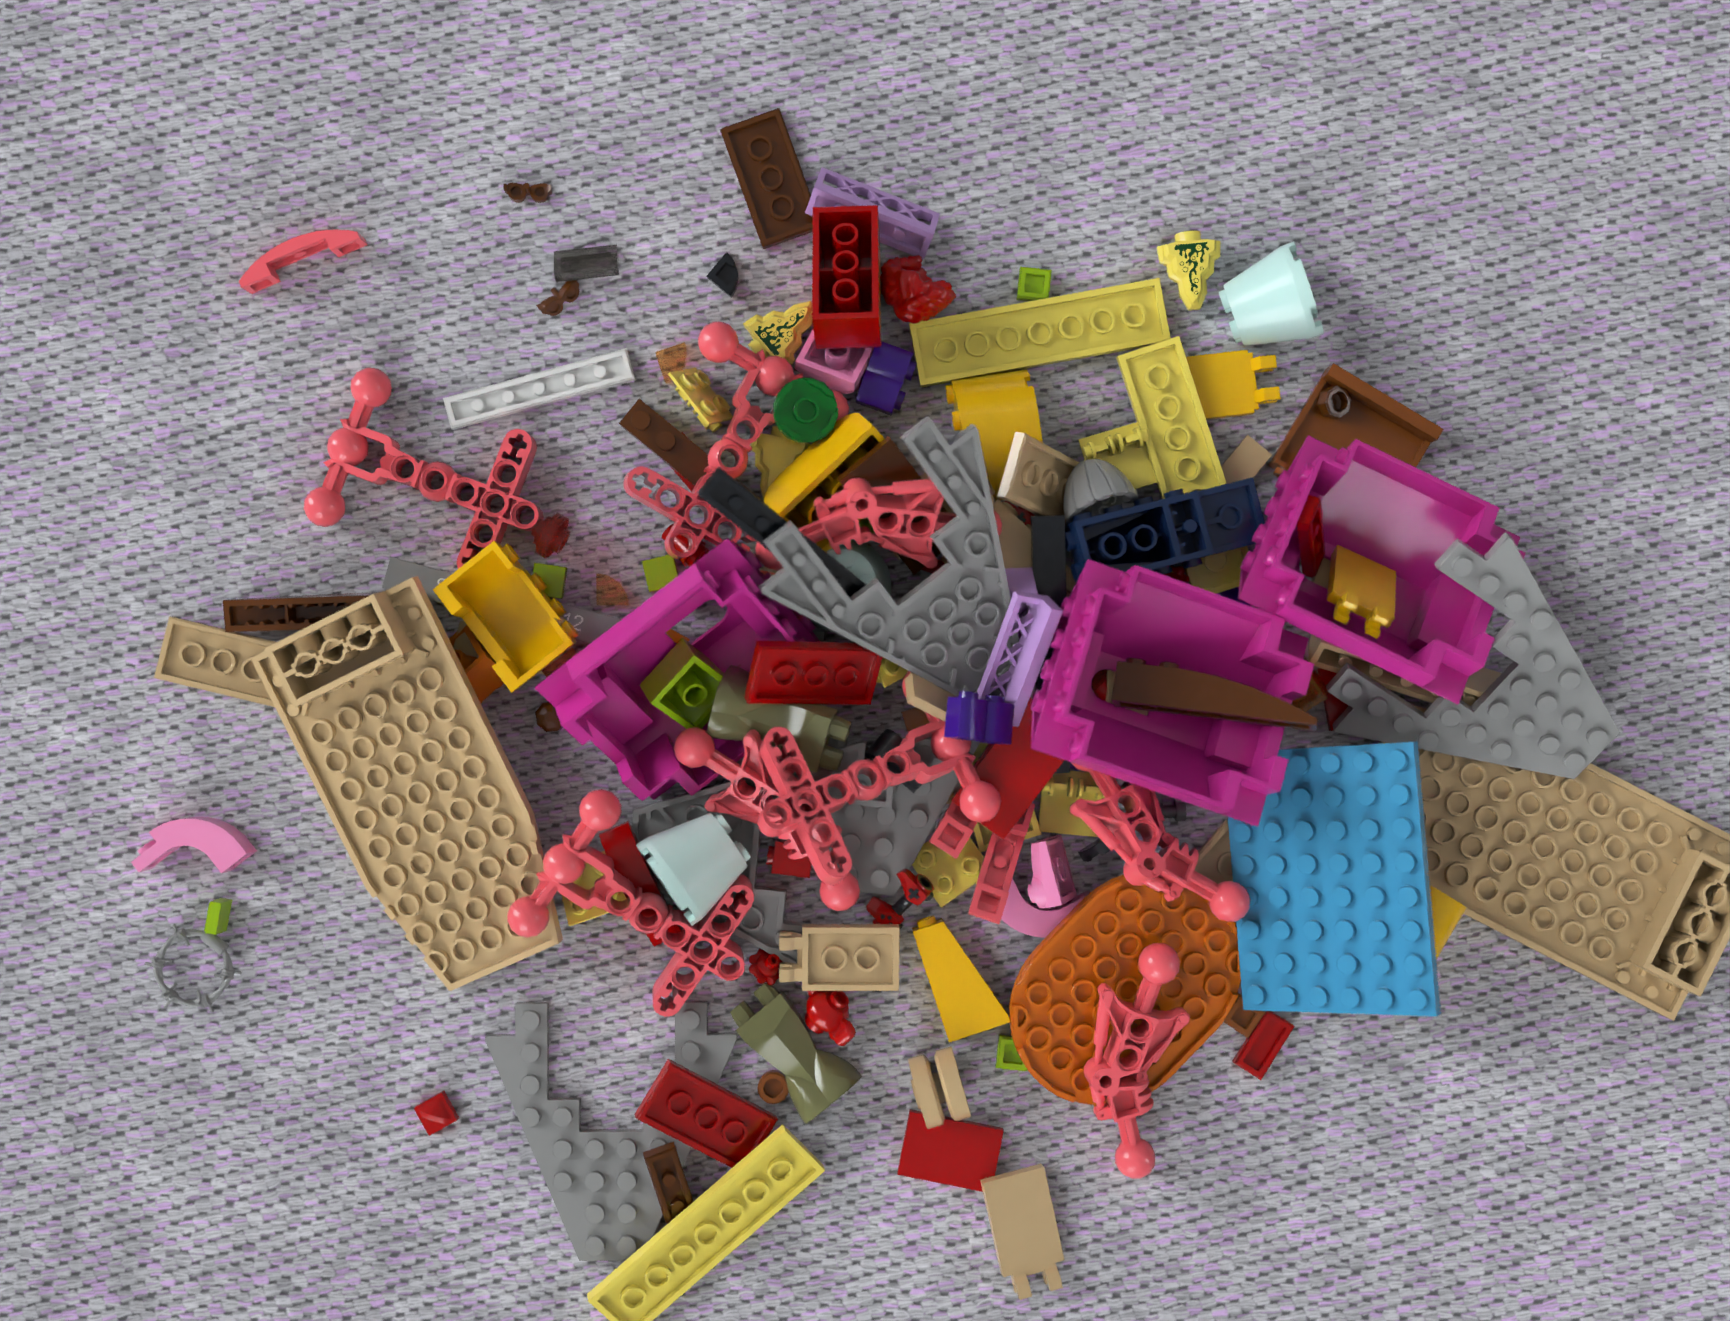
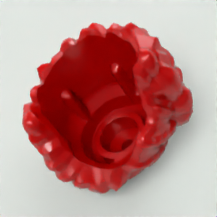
M920 255L889 259L882 265V274L880 275L882 282L881 293L886 304L893 307L897 318L912 324L928 321L930 318L935 317L956 298L950 282L945 280L933 282L930 277H927V271L922 268L921 263L923 260Z

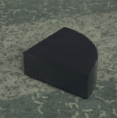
M726 252L708 273L707 279L732 298L738 286L739 275L733 258Z
M1098 838L1080 850L1078 854L1084 862H1089L1098 854L1102 856L1111 850Z

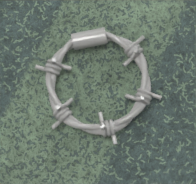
M173 924L174 934L166 940L156 956L152 958V963L145 962V965L153 967L155 979L163 993L161 996L168 1001L163 1007L167 1008L171 1002L189 1007L205 1008L209 1006L212 1013L214 1012L212 1002L222 994L230 981L234 979V974L241 975L242 972L234 970L231 957L227 952L229 945L220 937L196 929H177L176 924ZM201 936L200 939L219 955L223 954L224 968L222 973L214 974V977L221 978L222 982L219 989L210 995L205 994L202 996L200 990H197L198 999L184 1000L179 997L178 992L173 990L178 985L176 982L170 989L164 984L162 968L165 967V962L172 963V960L165 959L164 955L167 948L175 942L185 940L186 946H190L188 937Z

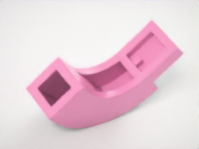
M200 816L169 821L152 829L149 833L154 840L138 850L140 855L131 863L138 872L151 870L178 848L191 846L204 852L221 873H225L235 869L257 850L242 832L222 820Z
M1012 878L1001 920L1021 933L1046 938L1090 891L1087 890L1077 895V897L1063 905L1039 908L1027 902L1021 896Z

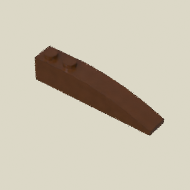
M638 399L619 422L624 430L692 485L695 486L697 481L707 474L704 472V469L708 466V454L642 400ZM735 478L736 481H738L741 485H743L746 489H748L751 493H753L756 497H758L754 492H752V491H751L748 487H746L742 482H740L737 478Z
M379 592L223 600L225 632L302 630Z
M1127 658L1126 662L1117 661L1112 693V702L1115 707L1316 732L1318 718L1286 701L1253 687L1219 676L1181 669L1178 664L1172 662H1160L1159 666L1147 665L1145 660L1138 658Z

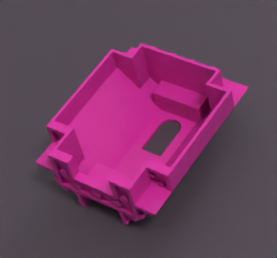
M1308 435L1288 471L1283 470L1275 484L1277 490L1269 500L1263 513L1268 516L1264 525L1260 524L1252 538V541L1256 543L1253 552L1248 551L1242 561L1238 599L1262 611L1285 618V622L1459 705L1469 676L1484 667L1493 644L1494 637L1485 632L1494 607L1438 570L1435 562L1457 538L1484 556L1505 532L1511 536L1516 547L1520 536L1494 525L1499 507L1364 442L1355 439L1347 449L1342 447L1338 450ZM1308 495L1320 497L1326 552L1324 558L1331 561V554L1336 546L1340 545L1396 571L1395 618L1389 628L1381 626V634L1378 638L1366 634V618L1351 611L1347 624L1335 620L1334 609L1336 604L1327 601L1328 589L1308 580L1300 571L1299 563L1301 557L1297 521ZM1519 550L1521 556L1524 559L1526 553Z
M728 538L534 687L555 707L561 726L581 745L590 740L616 764L622 783L641 801H644L649 796L655 800L677 782L693 796L719 776L718 773L705 765L690 768L684 766L676 758L674 751L675 741L681 731L686 728L652 705L640 687L644 679L676 645L666 633L669 629L706 601L715 600L722 608L726 605L727 611L724 618L691 643V645L705 654L723 673L731 665L740 667L749 673L756 640L820 642L813 633L816 627L810 618L800 615L795 610L764 595L760 591L758 586L770 578L772 574L768 572L764 575L760 571L762 564L751 550L748 552L747 549ZM709 721L703 726L702 729L707 730ZM713 739L715 749L735 762L744 757L743 741Z
M1088 559L1069 598L1065 597L1061 605L1063 612L1050 643V647L1054 648L1051 659L1045 661L1040 677L1044 679L1041 690L1033 694L1031 704V749L1258 827L1266 796L1280 792L1289 759L1277 755L1285 728L1148 711L1146 716L1126 708L1115 707L1114 704L1099 699L1092 690V679L1100 670L1116 672L1117 661L1126 662L1127 658L1142 659L1146 661L1147 665L1159 666L1160 662H1172L1178 664L1181 669L1219 676L1253 687L1291 704L1292 700L1303 697L1307 693L1314 663L1303 660L1309 638L1283 629L1285 618L1135 565L1128 571L1123 572Z

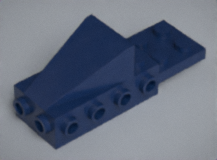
M1253 477L1185 494L1183 489H1177L1164 493L1165 499L1153 501V497L1150 496L1133 501V507L1123 509L1122 504L1104 508V514L1092 516V512L1073 516V522L1065 526V547L1067 551L1071 552L1074 564L1071 565V573L1074 581L1077 582L1088 559L1123 572L1137 565L1163 575L1171 573V566L1182 563L1183 569L1203 564L1201 560L1203 557L1256 544L1252 541V538L1258 526L1265 524Z

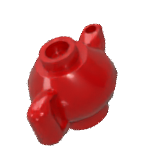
M808 991L807 1013L804 1017L808 1028L817 1034L829 1032L830 1038L837 1045L845 1046L856 1034L855 1028L848 1020L849 999L843 991Z

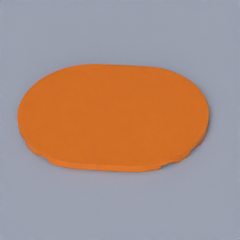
M1124 874L1112 878L1095 888L1033 950L1016 977L1010 998L1009 1024L1016 1051L1025 1067L1043 1087L1058 1097L1073 1103L1090 1104L1095 1107L1096 1103L1093 1102L1089 1082L1084 1075V1066L1089 1059L1095 1057L1096 1045L1094 1044V1035L1099 1004L1098 986L1106 983L1117 997L1134 1003L1143 979L1139 968V955L1145 947L1153 943H1165L1177 952L1180 967L1178 974L1172 981L1161 985L1153 1009L1167 1011L1182 1007L1190 1015V1021L1177 1032L1157 1063L1153 1062L1146 1072L1149 1079L1148 1087L1151 1089V1092L1159 1088L1220 1027L1238 998L1237 992L1241 976L1236 922L1219 920L1212 913L1208 904L1209 901L1187 888L1183 889L1179 898L1171 902L1164 898V892L1162 891L1157 892L1145 884L1141 886L1132 885L1125 879ZM1142 1019L1133 1021L1131 1028L1138 1027ZM1109 1021L1107 1044L1113 1031L1111 1021ZM1106 1045V1046H1103V1054H1102V1057H1103V1055H1104V1052H1105V1049H1106L1107 1045ZM1131 1049L1123 1050L1119 1058L1129 1055Z

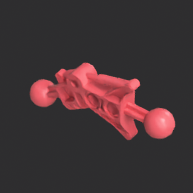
M853 478L845 483L842 491L831 495L832 498L824 500L822 497H817L814 500V506L819 520L798 530L814 543L827 538L831 548L838 555L841 554L840 545L842 544L848 550L852 549L850 541L853 539L858 545L874 541L879 543V546L919 561L927 568L933 569L937 566L938 560L932 550V539L930 536L955 518L956 515L955 513L940 512L944 498L930 479L892 482V485L871 487L866 479ZM893 493L894 496H892V495H884V494ZM994 510L998 535L1000 536L1002 533V520ZM885 512H893L888 518H879ZM924 516L921 521L912 522L915 517ZM868 517L875 534L866 526L859 527L858 519ZM756 543V557L763 566L775 571L783 568L769 550L760 543Z
M692 727L681 731L677 736L674 751L676 758L684 766L697 768L705 765L732 782L725 791L713 794L704 804L707 811L725 813L758 825V817L765 805L773 800L772 795L780 797L761 757L760 745L762 740L757 730H749L743 738L745 755L741 765L716 750L713 737L705 729ZM793 770L783 771L787 780L792 782L798 781L793 775ZM744 778L752 779L756 787L748 785ZM804 799L798 800L797 803L801 810L805 812L813 811L809 801ZM770 812L767 814L770 823L774 825L783 824L782 817L778 813ZM836 825V827H837V829H838V831H839V833H840V835H841V833H842V828H841L840 826ZM796 829L778 836L779 839H787L783 843V848L792 849L788 853L790 859H801L808 856ZM812 830V835L816 841L827 842V836L822 830ZM831 862L828 864L829 869L836 868L837 871L839 870L837 864L833 865ZM848 873L838 884L829 885L821 881L819 892L821 901L827 908L835 911H845L858 901L860 888L858 880L852 873Z
M1070 762L1077 770L1089 772L1104 796L1103 799L1097 801L1078 799L1070 805V812L1074 816L1080 817L1111 851L1115 850L1125 861L1123 874L1129 883L1134 886L1145 884L1157 892L1162 891L1164 892V898L1169 902L1179 898L1183 889L1187 888L1207 899L1212 913L1222 921L1234 922L1246 915L1250 909L1251 901L1247 889L1234 881H1224L1218 884L1195 871L1199 858L1198 850L1192 848L1189 851V846L1186 842L1179 845V839L1165 831L1163 825L1165 819L1155 791L1132 783L1121 789L1115 777ZM1118 802L1124 806L1126 813L1121 811ZM1135 830L1141 834L1143 841L1137 838ZM1157 845L1162 848L1159 853L1155 852Z
M1153 943L1145 947L1139 955V968L1143 979L1134 1003L1117 997L1106 983L1098 986L1099 1004L1094 1035V1044L1096 1045L1095 1057L1089 1059L1084 1066V1075L1089 1082L1093 1102L1096 1103L1093 1109L1095 1116L1100 1121L1113 1119L1114 1122L1118 1123L1121 1142L1115 1151V1164L1122 1174L1131 1179H1141L1149 1175L1155 1166L1153 1147L1146 1140L1140 1138L1136 1120L1137 1116L1147 1113L1154 1105L1153 1099L1150 1098L1152 1093L1148 1087L1149 1079L1146 1072L1153 1062L1157 1063L1177 1032L1190 1021V1015L1182 1007L1167 1011L1153 1009L1161 985L1172 981L1178 974L1180 967L1177 952L1165 943ZM1142 1019L1138 1027L1131 1028L1133 1021ZM1109 1021H1111L1113 1031L1107 1044ZM1106 1045H1107V1047H1106V1049H1105V1052H1104V1055H1103V1057H1102V1054H1103V1046H1106ZM1131 1049L1129 1055L1119 1058L1123 1050Z

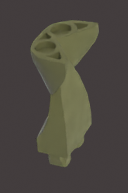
M731 665L726 670L716 691L707 733L713 739L743 741L744 736L749 730L755 729L759 732L763 741L770 729L783 727L793 735L810 771L817 773L820 767L838 770L844 751L830 747L828 744L830 738L846 742L852 722L836 716L837 709L820 704L747 703L744 696L749 673L734 665ZM772 741L771 747L773 748L777 746L781 751L783 746L775 745L774 741Z
M766 982L754 992V995L764 1006L755 1014L744 1000L730 1013L735 1023L739 1026L736 1032L745 1043L786 1075L787 1088L792 1102L803 1122L807 1124L855 1085L862 1075L848 1061L830 1052L817 1050L808 1027L794 1004L784 991L779 993L773 985H768Z

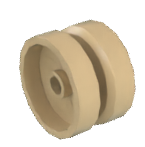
M951 1046L936 1050L934 1058L938 1072L935 1073L932 1072L929 1059L924 1054L908 1059L912 1075V1089L918 1109L922 1111L927 1129L944 1124L945 1116L942 1103L947 1102L950 1115L955 1121L971 1117Z

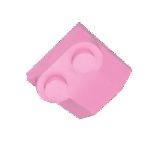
M812 330L795 361V369L800 374L803 373V378H814L825 383L830 389L839 391L842 394H850L860 387L861 377L874 348L816 349L814 330Z
M1062 835L1048 837L1031 843L1033 877L1031 884H1028V894L1031 902L1036 903L1039 908H1051L1063 905L1077 897Z

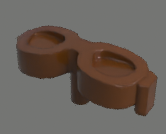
M518 183L503 184L505 193L516 203L525 201L528 195L536 203H543L552 194L551 184L540 183L531 187L528 183L523 185Z
M571 276L561 287L560 291L553 287L551 292L554 296L545 299L536 306L543 314L550 316L558 315L563 310L564 302L571 303L578 298L579 283Z

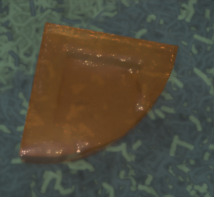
M685 342L655 352L665 383L672 381L668 375L669 372L683 370L685 367V360L687 361Z
M596 573L597 606L629 605L626 590L623 589L624 587L616 579L614 580L605 574Z

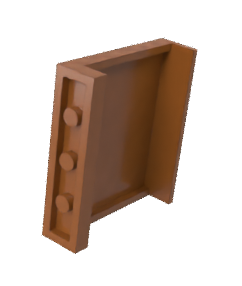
M1333 363L1323 372L1268 466L1274 469L1273 475L1279 478L1283 470L1288 471L1309 435L1338 450L1342 447L1347 449L1357 439L1409 465L1417 467L1429 445L1438 440L1444 429ZM1339 386L1345 388L1352 401L1349 412L1340 418L1332 419L1323 416L1317 405L1320 392L1328 387Z

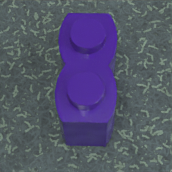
M882 342L881 347H875L859 388L856 403L892 416L894 409L900 411L906 396V392L901 391L905 379L911 381L917 365L916 362L912 361L913 352Z
M958 691V697L947 698L944 737L990 744H1011L1014 704L1004 703L1005 697L985 695V700L978 699L977 692Z

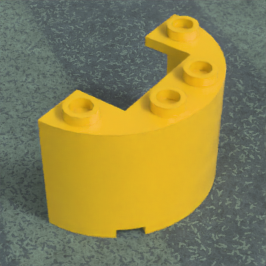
M1027 369L951 380V385H945L947 403L954 405V411L951 412L954 431L960 430L961 432L970 424L975 425L979 431L987 478L995 490V494L992 495L995 501L998 499L1000 501L1005 500L997 495L1015 432L1025 433L1043 443L1034 388L1027 384V381H1030V374Z
M493 541L432 590L453 616L464 620L496 662L492 666L494 671L510 692L513 693L573 646L579 634L571 623L564 619L563 615L567 612L562 604L555 597L551 600L544 590L547 588V585L537 573L529 574L518 562L520 558L509 544L501 546L496 541Z

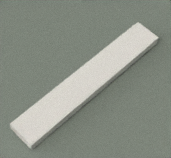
M625 348L445 397L443 400L451 429L455 430L635 381L636 378L628 349Z

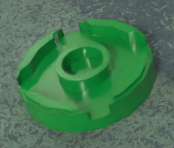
M798 378L787 383L777 393L773 404V418L778 429L788 439L798 443H813L826 437L834 428L838 418L836 398L833 391L825 383L814 378Z

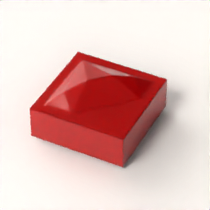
M444 1090L414 1107L429 1136L459 1119Z

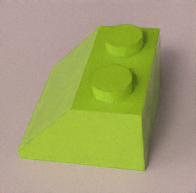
M681 638L644 679L640 687L652 705L686 729L692 727L703 728L709 721L716 691L724 673L705 654Z

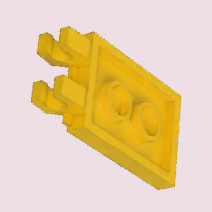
M1248 350L1186 357L1206 420L1252 415L1255 413L1254 410L1259 409V404L1276 403L1277 400L1281 399L1279 386L1257 389L1255 373L1274 371L1277 368L1276 355L1253 358V352L1248 353Z
M1337 545L1331 554L1327 601L1336 604L1334 619L1347 624L1351 611L1366 618L1365 633L1378 638L1381 634V626L1389 628L1395 618L1396 571Z

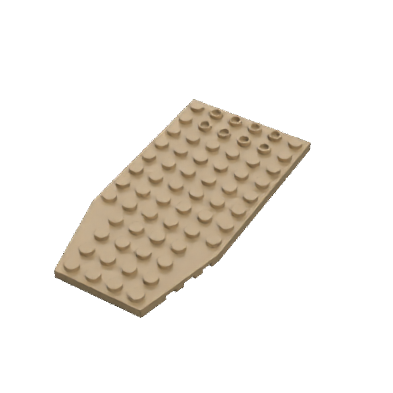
M418 576L412 577L386 591L374 593L264 648V652L251 658L366 890L373 898L377 897L386 909L383 911L392 921L395 919L407 933L404 935L412 946L416 944L425 955L424 961L449 991L557 945L563 940L554 898H552L547 906L549 910L548 925L537 936L529 938L518 936L510 928L507 921V913L510 906L521 897L531 896L540 883L536 874L544 871V854L534 811Z
M1414 706L1423 713L1427 710L1426 708ZM1418 749L1430 885L1466 907L1464 915L1670 1020H1675L1688 992L1701 997L1730 939L1729 833L1591 763L1575 779Z

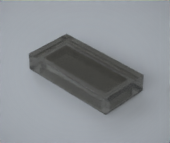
M617 244L554 251V277L556 282L619 275Z

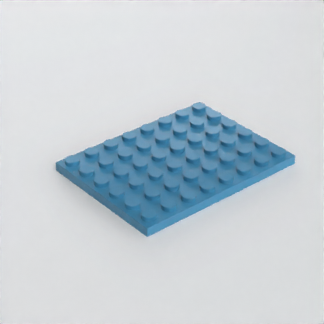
M1418 741L1279 749L1277 756L1289 759L1280 792L1266 796L1259 826L1257 827L1228 817L1233 881L1240 883L1247 889L1251 899L1249 911L1242 919L1236 921L1243 1010L1439 1016L1441 1008Z

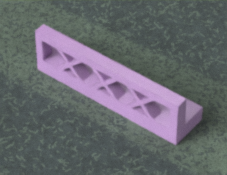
M821 168L805 211L806 214L813 216V207L878 205L880 243L913 256L920 255L924 259L934 236L940 213L826 168ZM823 181H826V182H829V183H831V184H834V185H836L838 188H834V187H831V186H829V185H826V184L823 183ZM857 194L866 197L867 200L857 197ZM886 206L895 208L897 211H892L888 209ZM918 217L920 219L930 222V224L928 225L923 222H920L916 218Z
M1014 591L977 691L978 699L985 700V695L999 688V696L1005 697L1004 703L1014 704V727H1019L1063 612L1047 595ZM1022 602L1033 604L1030 613L1019 619L1017 614ZM1020 630L1022 634L1020 641L1008 648L1007 641L1009 637ZM1009 659L1011 662L1009 670L997 677L996 671L998 666Z

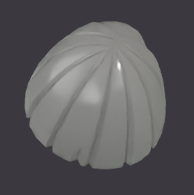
M1101 459L1082 461L1073 468L1065 486L1063 509L1067 525L1072 523V517L1082 513L1092 512V516H1094L1091 505L1096 503V500L1101 501L1110 498L1111 495L1121 496L1124 504L1133 503V501L1138 500L1137 491L1129 479L1109 462Z

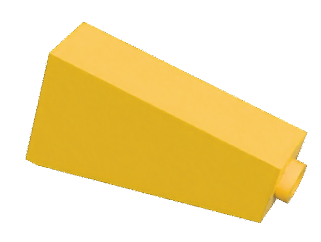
M932 915L916 921L918 926L913 927L912 931L949 1043L1010 1023L1006 1010L942 918L936 920L935 916Z

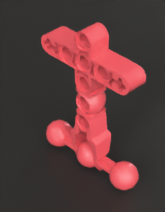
M712 322L700 331L698 337L699 349L702 355L709 361L724 363L730 360L748 372L732 398V405L736 409L728 425L727 433L723 435L720 441L714 443L709 450L708 466L704 469V472L707 474L697 481L692 492L687 491L644 466L632 469L623 481L624 489L629 496L674 521L664 544L666 552L676 559H683L693 555L703 538L718 546L724 541L718 535V526L721 523H726L731 527L732 536L730 540L736 543L739 539L746 543L756 541L697 493L718 466L734 479L741 476L748 465V453L753 448L750 444L759 438L766 426L776 423L773 418V409L771 413L764 414L758 406H751L750 402L746 399V395L754 380L757 387L764 394L777 396V393L787 383L803 378V373L794 375L792 365L785 358L779 356L765 357L763 349L754 353L739 344L736 331L729 324L723 322ZM831 389L836 398L838 421L848 415L849 405L841 392ZM743 423L749 427L751 433L749 439H742L738 436L736 432L738 424ZM723 451L731 452L734 455L735 464L732 468L722 464L721 454ZM642 475L645 477L643 482L645 485L653 488L657 483L660 487L653 493L651 499L648 495L652 490L646 487L637 490L634 488L636 482L632 478ZM668 490L675 495L676 504L673 508L665 507L662 504L660 496L663 491ZM692 507H698L703 511L704 520L701 524L691 521L689 512ZM677 535L685 536L689 542V547L684 553L678 552L673 545L674 538ZM743 543L738 544L747 549L748 552L750 551L749 546Z
M365 368L354 375L351 379L350 389L356 401L348 419H340L343 428L334 431L328 439L327 450L331 459L323 463L329 470L322 487L310 491L304 501L305 514L312 523L317 526L328 527L341 520L345 514V502L341 491L348 474H351L377 485H383L388 480L398 482L419 490L430 501L441 502L447 500L475 511L457 557L456 564L458 569L480 552L473 549L474 545L484 549L493 541L501 544L508 525L529 532L535 531L541 526L544 516L540 507L519 497L537 451L536 441L529 433L522 429H514L506 434L487 483L484 484L474 479L463 477L444 462L428 463L424 460L419 461L411 455L402 452L396 440L366 428L373 409L385 404L390 398L392 386L386 373L377 368ZM366 438L385 445L384 451L386 454L380 459L381 467L377 468L374 473L354 467L362 463L368 455L369 445ZM523 440L527 444L525 449L520 448L518 450L514 447L516 441L521 442ZM509 455L519 459L521 464L519 465L513 460L508 459ZM412 462L414 465L413 474L408 478H403L401 473L402 467L406 463ZM508 467H514L516 477L513 481L504 483L502 480L503 471ZM436 474H442L444 476V484L441 488L434 490L431 486V480ZM472 485L474 496L469 501H463L461 499L462 489L465 486ZM500 496L504 499V507L500 512L493 513L490 508L491 501L495 497ZM526 508H532L535 514L533 521L529 524H522L520 521L521 512ZM490 526L493 531L492 538L488 542L482 543L479 539V532L483 527Z
M910 671L906 672L902 681L903 694L906 698L905 678L911 673ZM926 712L925 714L930 723L909 731L901 741L900 746L888 751L883 758L879 755L873 761L868 759L857 760L840 774L830 775L816 782L793 735L786 728L774 727L770 729L760 745L761 757L780 797L771 800L765 805L758 817V827L768 837H778L796 829L817 876L822 882L829 885L841 882L852 868L851 856L831 816V813L843 808L847 802L851 805L856 800H873L889 786H896L914 779L919 784H926L950 773L952 770H954L963 788L959 802L961 811L968 819L975 822L991 820L1000 809L1001 799L999 791L992 784L981 781L972 765L976 756L969 753L971 741L944 737L945 722ZM931 737L932 753L938 760L942 761L931 767H927L924 762H920V755L913 749L915 743ZM772 741H774L775 745H782V750L780 751L777 746L772 748ZM887 762L896 763L900 768V773L891 772L887 767ZM793 770L798 775L799 780L795 782L787 780L783 771ZM863 774L868 776L872 783L871 786L862 785L858 781L857 775ZM828 787L838 788L842 793V798L835 799L831 797L828 793ZM804 799L809 801L813 811L805 812L801 810L797 803L798 800ZM770 812L778 813L782 817L783 824L774 825L770 823L767 814ZM812 830H822L827 836V842L816 841L812 835ZM831 847L833 850L829 853L827 850ZM830 862L833 865L838 863L840 869L838 871L836 868L829 869L828 864Z
M599 789L589 792L582 799L579 806V815L582 820L573 834L562 835L563 843L554 845L546 852L543 859L544 871L536 874L540 883L531 896L517 899L510 906L507 913L509 926L518 936L526 938L537 936L548 925L549 910L547 906L558 891L583 909H591L593 906H596L613 915L623 916V920H629L630 924L638 932L645 934L654 933L655 939L661 938L667 947L676 951L652 988L655 1012L661 1016L669 1017L675 1015L682 1008L707 970L727 981L736 980L743 974L745 970L743 951L737 943L729 938L754 902V893L750 879L741 874L705 917L691 926L683 915L685 912L673 910V906L670 904L667 906L665 900L658 894L651 892L642 893L641 887L635 888L629 879L614 869V862L611 857L589 846L598 831L610 829L618 822L621 816L619 799L611 791ZM585 862L604 873L601 878L595 880L594 886L590 890L573 883L583 874ZM617 892H624L629 897L624 901H617L612 898V895ZM650 908L655 910L656 914L651 917H644L640 912ZM717 915H726L728 920L723 923H716L713 921V918ZM672 925L683 927V930L678 933H671L667 929ZM700 941H707L710 943V946L705 949H699L695 947V944ZM727 957H734L737 959V961L731 965H726L722 963V961ZM682 967H689L692 969V971L687 975H682L677 972Z

